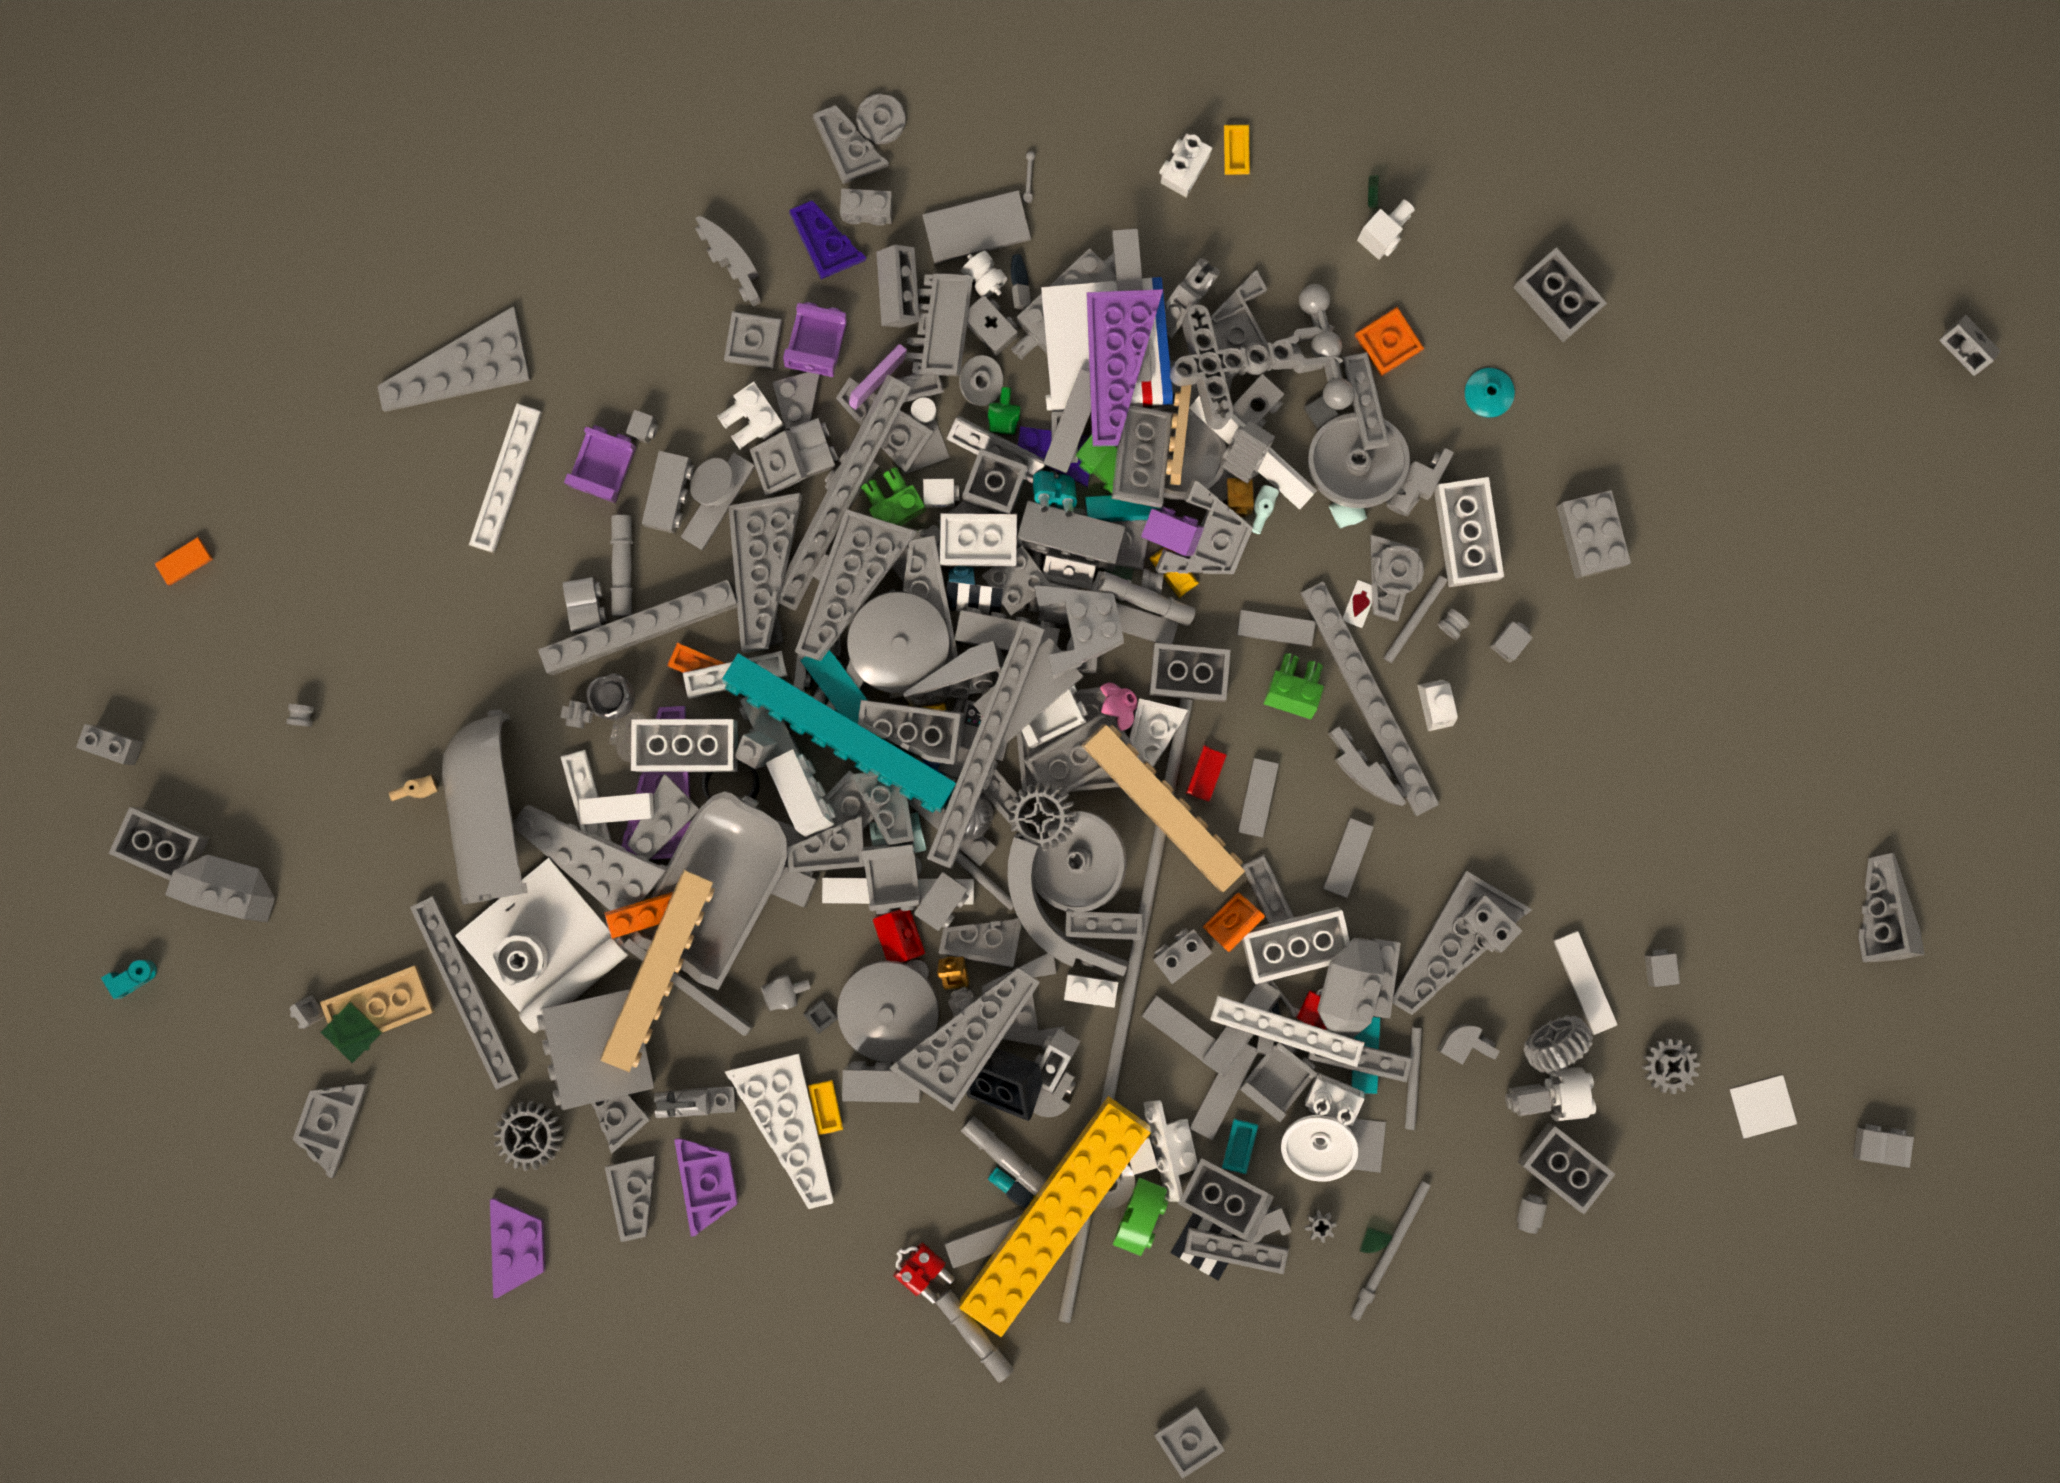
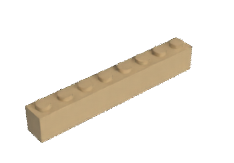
M1102 724L1081 746L1219 891L1224 892L1245 872L1240 866L1243 862L1233 852L1229 855L1223 848L1226 844L1216 834L1213 837L1206 830L1209 826L1199 816L1196 818L1192 816L1189 812L1191 807L1182 798L1177 800L1172 794L1174 789L1165 780L1160 782L1155 777L1157 771L1147 761L1143 764L1137 758L1139 752L1130 743L1125 745L1119 739L1122 734L1113 725L1108 727Z
M683 869L601 1054V1061L627 1072H630L632 1066L637 1067L642 1053L639 1052L642 1043H648L653 1031L649 1029L653 1019L658 1020L663 1006L659 1005L663 995L668 997L672 989L673 982L670 979L674 972H679L684 959L680 958L684 948H690L694 939V935L691 934L694 925L699 926L705 912L701 911L704 902L709 903L714 894L715 888L711 887L712 881Z

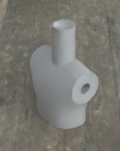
M789 975L777 977L772 982L761 986L769 1012L777 1009L786 1010L797 1006L796 994L811 989L808 980L792 984Z

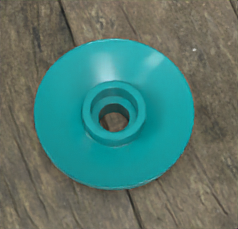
M1484 368L1475 372L1468 379L1465 385L1464 396L1468 407L1475 414L1481 417L1493 418L1502 415L1510 408L1514 400L1515 390L1511 379L1503 371L1495 368ZM1493 387L1495 395L1488 394L1487 388Z

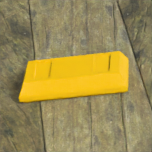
M1224 125L1225 175L1250 174L1249 125Z
M1163 547L1149 559L1156 567L1163 549L1176 552ZM1167 572L1163 575V578L1178 598L1199 584L1191 572H1188V574Z
M833 1080L808 1085L818 1135L843 1130Z

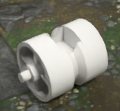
M982 251L974 257L969 254L967 256L969 261L961 269L962 274L973 277V282L976 281L975 290L981 297L984 295L988 298L994 293L999 296L1002 293L999 289L1008 280L1001 269L993 268V259L987 251Z

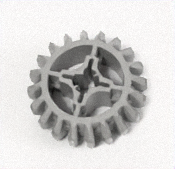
M1042 782L1036 783L1035 788L1032 784L1027 785V792L1023 789L1018 792L1020 798L1014 797L1012 799L1016 806L1009 807V811L1014 813L1015 816L1009 817L1008 821L1016 823L1015 826L1011 827V831L1018 830L1020 833L1017 836L1021 839L1024 837L1026 841L1033 842V844L1039 843L1037 850L1040 844L1043 851H1047L1049 844L1055 849L1058 847V842L1065 843L1067 841L1065 835L1071 836L1073 833L1068 827L1076 825V822L1070 820V817L1077 815L1076 811H1069L1074 802L1066 803L1065 801L1069 794L1065 793L1060 796L1061 787L1058 786L1052 791V783H1047L1044 788ZM1033 797H1036L1034 811L1024 814L1027 803ZM1045 797L1053 801L1059 810L1051 809ZM1042 811L1046 816H1051L1043 822L1039 817H1034ZM1061 819L1058 830L1055 834L1049 836L1048 830H1050L1051 822ZM1026 823L1034 824L1037 833H1040V835L1032 832Z
M1567 1015L1563 1018L1558 1017L1554 1021L1549 1020V1023L1541 1025V1028L1534 1030V1034L1529 1035L1528 1040L1524 1043L1525 1048L1523 1050L1528 1062L1535 1070L1550 1073L1553 1070L1559 1071L1563 1067L1567 1068L1568 1065L1575 1064L1577 1059L1583 1058V1054L1587 1053L1589 1047L1593 1044V1037L1589 1027L1582 1018Z
M534 1101L528 1102L527 1108L524 1102L518 1103V1110L516 1107L511 1106L509 1107L510 1114L502 1113L501 1117L505 1122L498 1121L496 1123V1126L502 1129V1131L494 1132V1136L500 1137L501 1140L495 1142L494 1145L495 1147L502 1145L503 1149L498 1152V1155L502 1156L505 1153L508 1155L504 1161L506 1164L515 1160L513 1168H519L522 1163L523 1170L527 1171L531 1163L532 1168L537 1170L539 1169V1162L541 1165L546 1166L549 1164L547 1157L552 1160L556 1157L552 1150L559 1151L561 1146L555 1143V1141L563 1140V1136L556 1135V1132L562 1130L563 1127L562 1125L555 1127L554 1122L558 1121L559 1117L555 1116L552 1119L549 1117L553 1111L551 1108L542 1112L544 1109V1104L542 1103L535 1110ZM520 1116L537 1118L536 1122L531 1126L523 1122L519 1123L516 1119ZM543 1126H545L547 1131L546 1145L540 1135V1130ZM511 1127L517 1136V1142L514 1146L510 1140ZM534 1129L532 1131L531 1140L523 1143L525 1141V1137L527 1136L526 1132ZM526 1146H529L534 1150L538 1149L541 1153L536 1156H527L520 1152Z

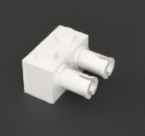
M1186 133L1183 140H1177L1172 149V153H1174L1171 161H1165L1159 173L1162 175L1161 184L1187 198L1211 156L1212 147L1201 142L1198 136Z
M1403 199L1390 215H1387L1380 209L1363 227L1357 241L1377 259L1380 260L1384 254L1388 257L1401 241L1399 235L1403 230L1402 226L1410 219V214L1415 211L1414 207Z
M752 382L733 395L736 399L734 401L735 404L717 415L725 429L743 416L749 418V425L731 436L739 449L756 437H762L766 441L785 429L782 421L755 382Z
M1317 1072L1318 1075L1314 1078L1307 1094L1305 1106L1309 1107L1308 1110L1316 1115H1328L1337 1119L1341 1124L1343 1122L1344 1125L1353 1126L1365 1099L1364 1092Z

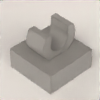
M312 995L289 1008L291 1018L295 1017L299 1022V1029H305L325 1017L323 1010Z

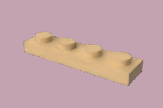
M1191 385L1181 386V391L1175 392L1174 406H1179L1178 414L1173 413L1171 429H1176V436H1170L1169 451L1174 452L1173 460L1168 459L1166 474L1171 475L1170 484L1180 485Z

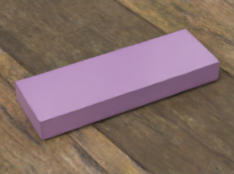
M897 345L851 392L849 405L856 410L884 382L887 374L891 375L905 359L907 349L902 345Z

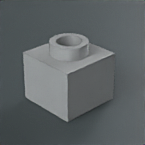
M634 410L626 434L630 438L649 444L650 439H654L657 434V420L651 415Z

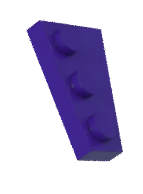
M813 201L789 210L793 223L820 279L866 261L865 255L851 244V241L845 234L843 235L833 225V222Z
M1020 426L1018 446L1045 459L1051 444V431ZM1081 435L1078 451L1090 436ZM1079 459L1078 463H1070L1067 473L1049 467L1059 472V474L1072 477L1075 481L1088 488L1089 474L1079 467L1081 463Z

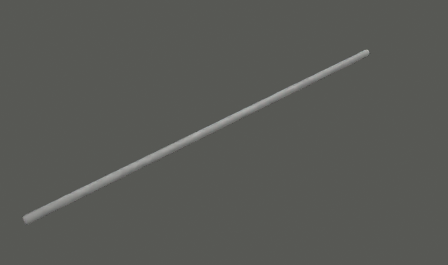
M1180 698L1179 708L1189 710L1173 736L1165 774V781L1174 789L1173 795L1175 794L1193 700ZM1155 825L1138 914H1142V940H1133L1100 1106L1108 1096L1113 1100L1115 1099L1166 840V834L1157 825ZM1092 1214L1074 1237L1058 1320L1062 1322H1071Z

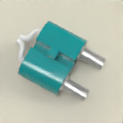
M1039 471L1033 476L1035 502L1040 504L1041 512H1048L1051 503L1055 502L1056 508L1064 509L1066 517H1072L1073 508L1077 505L1074 479L1067 475H1057L1055 471Z

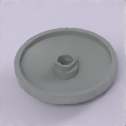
M1174 404L1159 405L1152 409L1172 413L1173 418V413L1178 414L1179 406H1174ZM1191 409L1188 412L1180 485L1170 484L1171 475L1166 474L1164 498L1184 500L1192 479L1197 480L1206 489L1210 490L1224 471L1222 466L1226 460L1223 458L1226 451L1225 441ZM1176 429L1170 430V436H1176ZM1168 449V459L1173 460L1174 452H1170Z
M1355 413L1344 414L1330 420L1316 433L1309 449L1308 468L1314 485L1326 498L1345 507L1369 508L1386 502L1403 486L1410 465L1408 445L1400 431L1384 419L1390 442L1389 446L1364 451Z
M888 592L872 598L859 609L850 624L847 646L852 665L864 681L881 691L904 693L944 666L949 650V635L942 616L927 600L912 593Z
M1076 811L1077 815L1070 817V820H1074L1076 825L1068 827L1073 833L1071 836L1065 835L1067 840L1065 843L1058 842V847L1055 849L1049 844L1047 851H1043L1040 844L1035 855L1033 876L1035 889L1049 904L1064 911L1085 912L1103 906L1119 891L1126 875L1127 854L1122 838L1113 825L1097 814L1087 811ZM1061 819L1051 822L1050 830H1048L1049 836H1052L1058 830Z
M878 961L859 969L843 987L837 1007L838 1022L845 1039L857 1052L876 1061L896 1062L935 1032L939 1018V1003L933 986L919 970L898 961Z

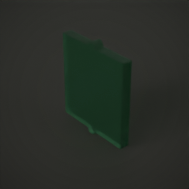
M349 1002L338 1015H333V1020L320 1033L351 1063H354L365 1050H370V1045L383 1032L352 1002Z

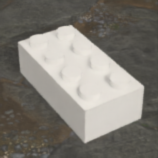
M1489 477L1438 484L1434 494L1449 587L1497 581L1503 578L1504 572Z
M632 719L631 771L738 772V759L735 758L738 749V721L734 719Z
M1339 907L1255 927L1242 939L1251 978L1255 984L1329 966L1330 961L1350 944L1343 911Z

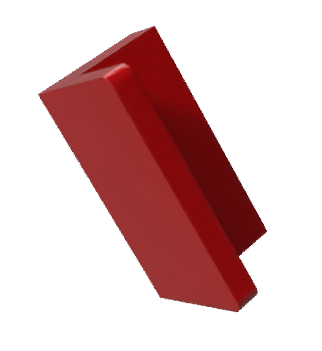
M1204 745L1185 793L1209 802L1227 755Z
M899 909L873 919L886 960L904 962L925 954L910 910L902 911Z

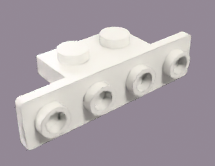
M1160 1100L1144 1102V1114L1150 1125V1140L1154 1146L1162 1187L1167 1189L1165 1198L1168 1201L1179 1202L1183 1195L1179 1175L1196 1170L1198 1166L1188 1119H1180L1166 1124L1162 1102Z

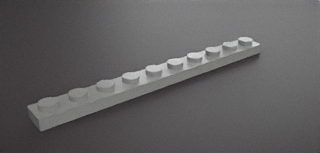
M888 374L786 570L779 604L796 611L813 578L814 570L826 553L841 524L845 510L849 509L911 389L910 386Z
M1324 581L1301 592L1302 599L1313 620L1316 621L1315 624L1399 786L1405 792V797L1414 815L1418 816L1438 806L1439 803Z
M1020 621L927 857L928 860L948 868L953 867L1040 647L1045 629Z

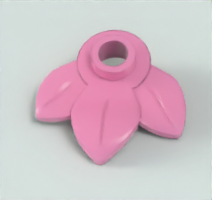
M1105 683L1100 687L1103 694L1107 697L1101 711L1104 714L1117 717L1118 728L1120 731H1124L1130 728L1134 722L1133 711L1136 710L1138 705L1137 698L1130 689H1121L1114 683Z

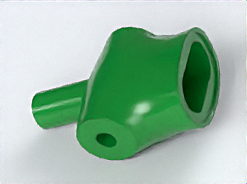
M1001 387L1000 403H989V431L992 433L1015 435L1016 426L1019 422L1020 406L1010 404L1011 388Z

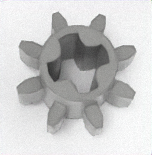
M570 701L569 707L562 706L560 718L566 719V726L584 729L585 722H592L593 712L588 711L589 704Z
M1318 1209L1316 1211L1317 1215L1314 1217L1307 1215L1310 1225H1306L1304 1228L1307 1231H1313L1310 1235L1311 1240L1319 1237L1321 1242L1324 1243L1325 1237L1328 1235L1334 1238L1331 1230L1337 1224L1336 1222H1329L1331 1218L1329 1212L1323 1216ZM1319 1221L1327 1225L1322 1228L1323 1231L1321 1232L1315 1228L1319 1225Z

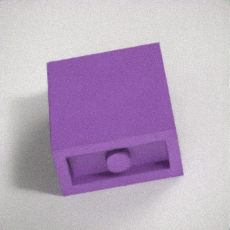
M805 302L804 304L797 303V315L788 349H785L783 356L784 365L791 369L834 377L847 325L846 313L833 307L828 309L820 308L810 302Z
M596 425L592 429L585 427L584 432L586 435L572 473H567L564 483L569 487L616 503L636 447L630 443L631 438L617 434L616 437L608 435V430Z

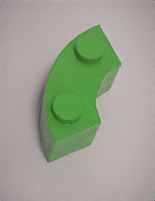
M1091 435L1076 454L1077 458L1081 461L1079 467L1091 475L1093 473L1105 483L1103 488L1112 494L1117 448L1115 446L1093 447Z
M1141 1178L1138 1179L1119 1223L1113 1242L1114 1246L1139 1256L1142 1255L1145 1247L1151 1248L1155 1238V1234L1152 1231L1159 1214H1164L1168 1205V1200L1165 1199L1166 1188Z

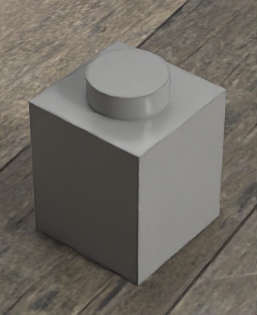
M1511 622L1492 643L1490 648L1510 663L1518 657L1533 637L1528 634L1530 630L1520 622H1517V624Z
M760 731L744 734L735 758L754 769L767 766L766 762L772 760L779 742Z
M1667 949L1652 950V955H1645L1648 986L1659 987L1680 984L1676 953H1668Z

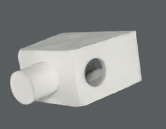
M1438 680L1417 685L1428 731L1453 726L1458 716L1450 683L1445 680Z

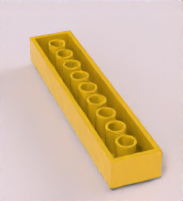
M1108 1096L960 1299L959 1308L1002 1337L1150 1135V1125Z

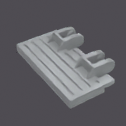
M925 274L924 285L932 286V288L917 289L919 298H930V304L918 303L920 322L917 334L925 335V338L907 339L908 345L924 347L923 353L910 352L905 355V360L913 362V374L960 376L973 277L970 275Z

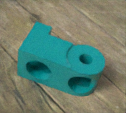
M137 960L131 963L128 970L120 975L118 972H110L101 977L113 999H122L151 981L157 974V967L153 961Z

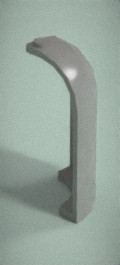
M502 709L488 711V717L466 724L451 738L443 754L442 779L462 905L528 893L527 884L522 883L501 749L502 722L510 721V716L507 713H503Z
M725 791L713 795L701 806L667 865L669 869L659 880L650 897L654 898L673 892L683 869L713 882L711 887L715 888L714 894L709 903L704 902L701 911L705 912L699 926L694 925L691 934L694 935V939L690 948H684L680 958H683L684 961L680 969L688 973L696 982L719 990L778 882L787 859L786 837L779 823L756 807L758 802L753 798L745 795L742 799ZM659 925L633 932L629 937L637 946L648 950Z

